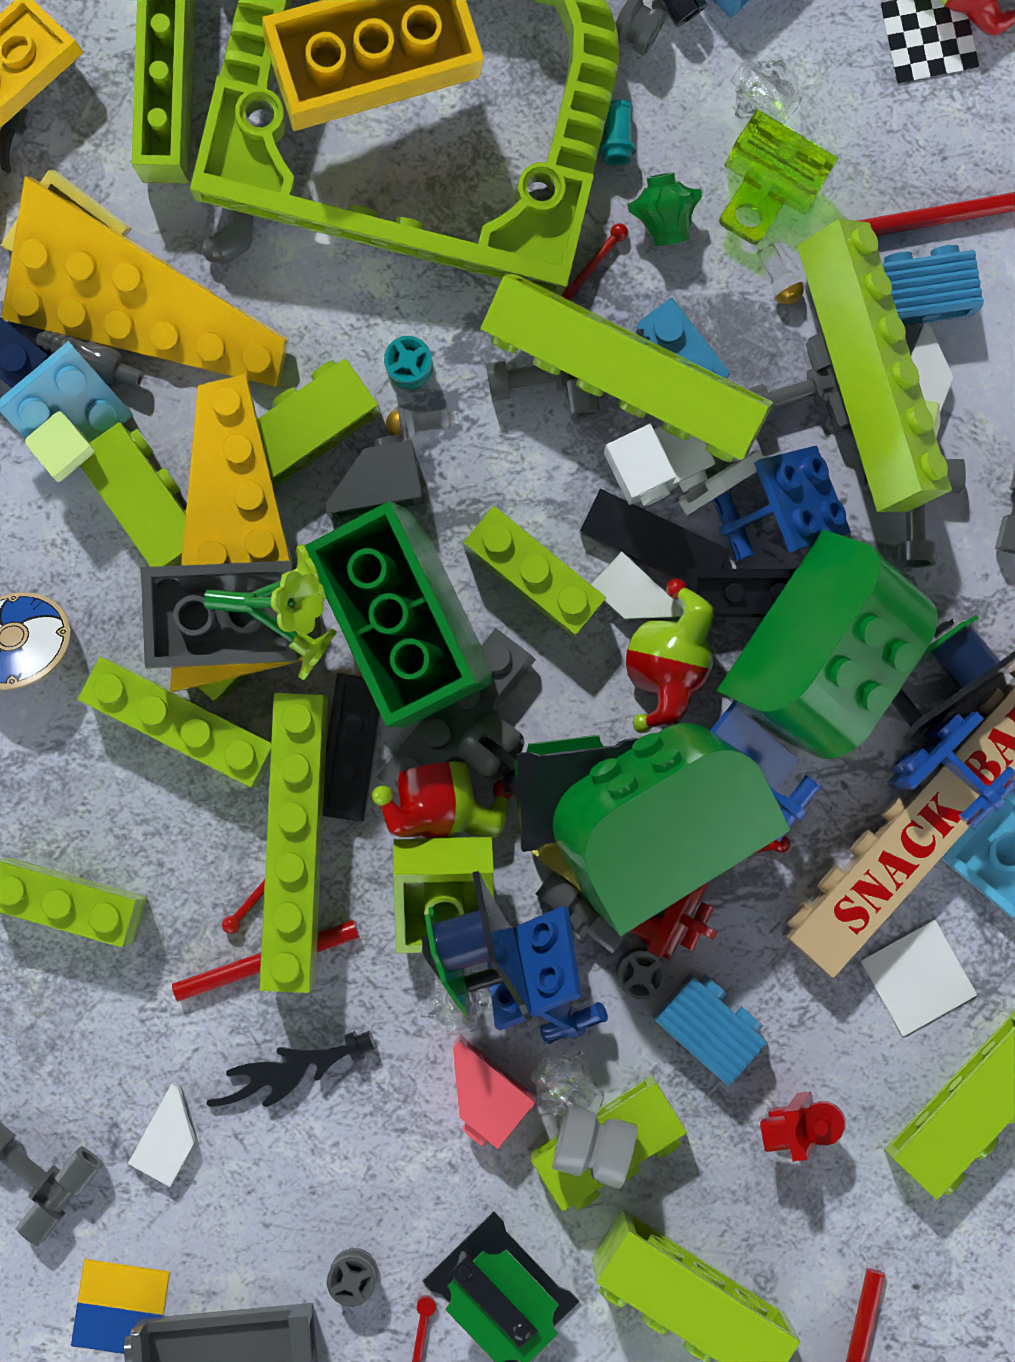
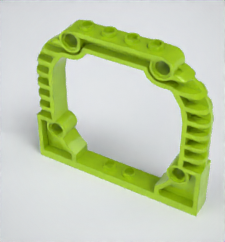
M238 0L220 76L217 75L190 186L194 201L502 280L504 275L517 274L555 294L561 295L568 284L618 72L619 40L611 8L606 0H533L537 3L555 7L559 14L569 42L568 74L546 162L533 163L522 171L515 189L516 204L498 218L482 226L477 244L423 230V223L411 218L396 217L395 222L377 218V212L365 206L352 204L346 210L294 196L296 190L295 177L276 147V144L285 133L286 121L281 100L271 91L275 72L263 37L262 17L290 9L292 0ZM263 109L271 112L274 117L267 126L255 127L248 122L250 114L256 110ZM534 182H542L550 188L552 197L546 201H537L530 196L527 187Z

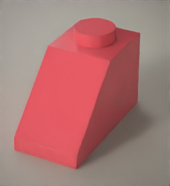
M460 1034L454 1041L453 1054L460 1119L465 1122L462 1129L479 1145L485 1146L489 1142L499 1149L535 1104V1095Z

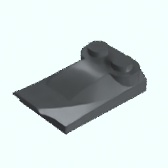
M292 561L140 567L144 662L146 669L298 661L302 656L289 647L290 641L245 612L205 609L204 596L207 589L251 593L280 581L282 574L297 569ZM260 608L277 620V612L272 608ZM321 616L315 618L314 629L307 634L312 639L322 636Z

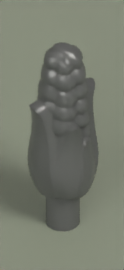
M43 331L36 337L37 347L48 356H51L69 341L107 385H114L116 381H119L137 389L142 383L144 372L124 364L123 356L111 347L94 343L91 340L86 342L75 337H68L65 334L51 333L50 331Z

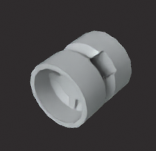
M569 1105L558 1136L552 1169L577 1177L584 1173L586 1169H590L592 1179L597 1180L598 1183L620 1189L625 1181L637 1137V1125L616 1118L608 1119L601 1125L599 1124L596 1112Z

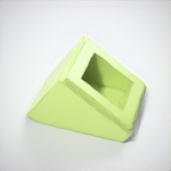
M61 411L53 414L25 440L28 448L57 483L66 478L95 451L83 433Z

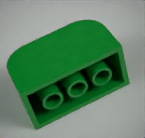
M388 501L304 545L309 558L312 559L316 567L327 601L386 727L406 728L493 683L491 669L485 653L443 564L423 527L409 510L392 501Z
M822 530L716 691L730 702L737 704L752 719L777 738L818 758L835 759L855 750L870 736L930 645L938 622L936 606L928 596L872 546L827 530Z
M693 723L676 724L658 733L644 735L634 742L631 750L616 759H606L596 764L588 776L573 784L564 793L557 804L553 817L555 842L586 900L619 936L624 935L791 831L757 763L708 728Z

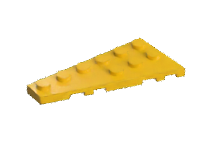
M24 177L1 316L3 320L87 341L91 340L92 342L230 376L246 374L250 381L274 387L280 385L289 342L287 337L241 308L231 305L212 293L213 291L198 281H193L177 271L174 266L113 228L107 227L91 217L69 200H64L45 188V185L34 178Z
M246 374L198 385L181 566L291 561ZM303 656L298 661L197 666L172 669L170 692L174 693L301 662Z

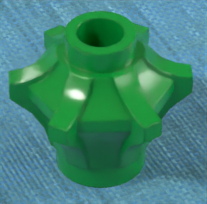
M675 172L647 177L648 187L644 188L636 200L627 204L628 212L645 225L648 234L652 237L653 246H666L689 240L691 217L695 206L702 198L701 189L689 188L680 181H676Z

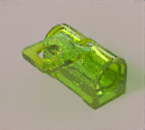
M757 109L737 138L724 167L744 179L719 218L720 225L750 244H759L784 204L805 216L839 158ZM742 207L753 209L760 217V224L755 227L743 225L736 217V210Z

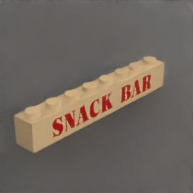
M1015 664L1009 671L1013 679L1002 691L998 688L993 689L978 705L977 709L981 712L980 715L984 719L952 750L987 786H990L1007 766L1015 770ZM940 762L906 798L900 794L890 802L881 814L886 819L874 833L870 830L864 832L850 848L849 851L854 856L842 869L838 866L833 867L819 882L817 887L821 890V893L812 903L808 905L805 901L802 902L788 916L785 923L789 928L783 936L825 974L834 979L969 828L966 825L967 822L962 821L959 815L979 795Z

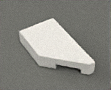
M924 323L920 327L910 355L919 372V384L924 400L938 402L941 411L954 377L932 327Z
M759 450L752 451L742 461L738 460L705 481L703 485L680 497L678 503L686 516L757 472L754 462L764 458Z
M623 552L591 584L607 597L604 603L623 620L681 618L683 615V608Z
M176 1082L170 1085L128 1162L129 1165L169 1187L174 1183L196 1142L191 1122H189L183 1101L182 1088Z

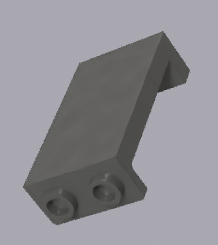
M313 1303L139 1319L131 1330V1334L125 1337V1362H318Z

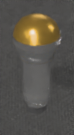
M767 236L756 241L757 254L772 280L771 290L774 300L783 305H791L800 300L804 292L802 279L787 269L774 243H770Z
M400 407L392 410L386 419V429L389 435L402 436V441H406L413 435H416L417 432L445 429L459 424L457 410L449 411L448 409L415 413V411Z

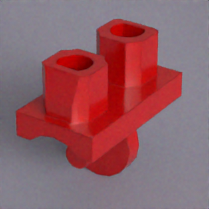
M707 882L670 905L663 918L654 915L633 928L631 932L649 945L647 951L668 960L672 959L687 927L688 929L680 945L689 950H694L701 934L714 940L718 931L706 925L714 907L701 901L692 918L709 883Z
M811 1091L797 1093L788 1106L771 1108L768 1111L769 1118H764L760 1122L765 1152L790 1149L792 1162L808 1160L816 1145L828 1146L836 1143L842 1137L846 1129V1119L843 1111L829 1101H818L811 1104L813 1101Z

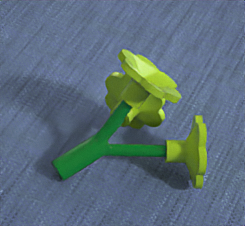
M301 544L296 549L298 557L297 569L282 574L280 581L251 593L207 589L204 596L205 609L248 613L290 641L289 647L303 656L302 667L298 677L305 680L313 666L316 665L337 631L330 628L326 634L316 639H312L307 635L314 629L315 618H318L323 613L326 595L319 580L316 567L312 559L309 558L304 544ZM260 608H272L277 612V620Z

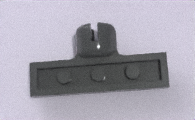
M497 628L493 630L481 645L491 669L493 683L422 719L376 777L386 786L390 787L397 795L398 776L400 772L428 764L457 762L460 760L465 761L486 779L496 780L503 776V771L510 769L507 764L493 754L496 748L499 746L516 760V753L522 752L525 744L523 735L499 716L498 709L536 659Z

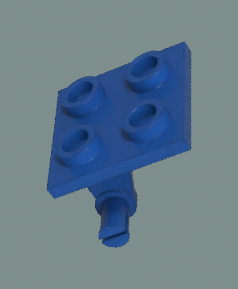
M817 445L763 458L754 462L770 505L740 518L731 492L720 495L712 500L722 522V526L719 527L722 537L727 536L736 562L755 555L745 528L772 515H775L789 553L811 547L822 530L842 536L852 533L846 520L845 508L838 500L829 477L827 463L821 457Z
M731 703L712 727L711 731L757 763L790 828L796 819L802 821L807 815L804 809L817 792L822 789V786L811 777L805 775L789 798L778 793L776 790L799 762V759L737 704ZM783 836L779 837L776 840L780 842Z
M956 712L951 717L945 714L938 719L925 733L929 740L916 752L912 748L909 749L893 764L891 769L895 774L887 783L893 789H915L941 762L979 795L959 815L962 821L967 822V826L975 830L993 810L999 812L1006 805L1004 799L1015 789V770L1007 766L990 786L985 785L952 752L984 718L978 712L964 714Z
M561 906L513 927L532 1017L538 1015L550 1021V1023L543 1024L540 1027V1033L544 1042L550 1045L567 1036L575 1039L583 1036L587 1028L606 1022L608 1014L602 1003L596 1002L594 1005L579 1011L569 1003L582 997L569 909ZM487 961L488 969L492 968L489 961ZM505 983L490 986L496 1029L501 1031L526 1020Z

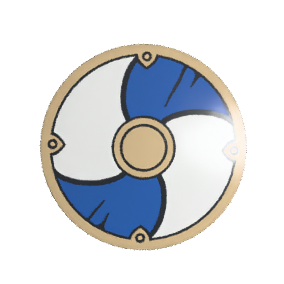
M29 592L0 596V690H14L36 683L50 674L64 658L71 640V627L64 610L52 599Z

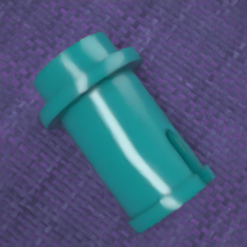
M615 99L610 102L604 127V141L600 143L599 153L603 155V161L606 164L615 166L628 164L632 160V155L636 153V144L632 142L633 106L629 101Z

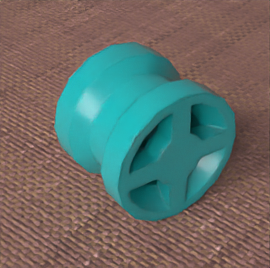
M414 336L396 338L388 345L384 354V364L390 381L396 387L403 390H416L423 387L430 380L433 373V361L428 346L421 339Z

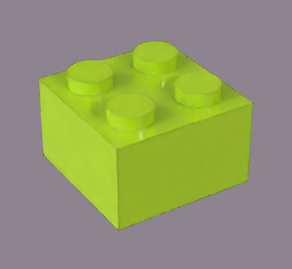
M492 837L394 839L393 890L396 953H422L421 937H428L425 915L429 914V907H434L442 921L479 910L473 872L479 871L494 899Z

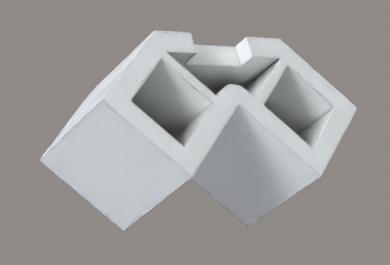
M651 423L606 444L604 455L629 505L641 501L643 506H648L670 494L669 491L681 487L683 493L691 491L708 480L706 474L711 472L716 464L712 455L705 450L706 442L690 435L688 440L680 439L663 430L662 426L653 429Z

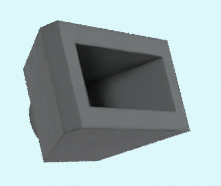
M399 435L386 436L374 440V447L364 448L325 503L326 513L331 520L363 515L388 501H392L401 507L424 504L412 440L402 441V436Z

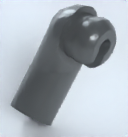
M230 210L229 226L216 233L213 237L206 238L203 242L202 253L206 260L211 263L226 264L246 252L252 243L253 216Z

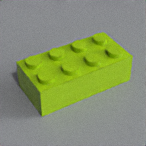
M625 1209L621 1210L592 1257L596 1283L600 1285L598 1291L604 1298L621 1308H624L626 1303L643 1313L641 1320L656 1332L666 1335L670 1330L685 1340L684 1348L703 1362H709L711 1358L718 1362H789L801 1342L786 1313Z

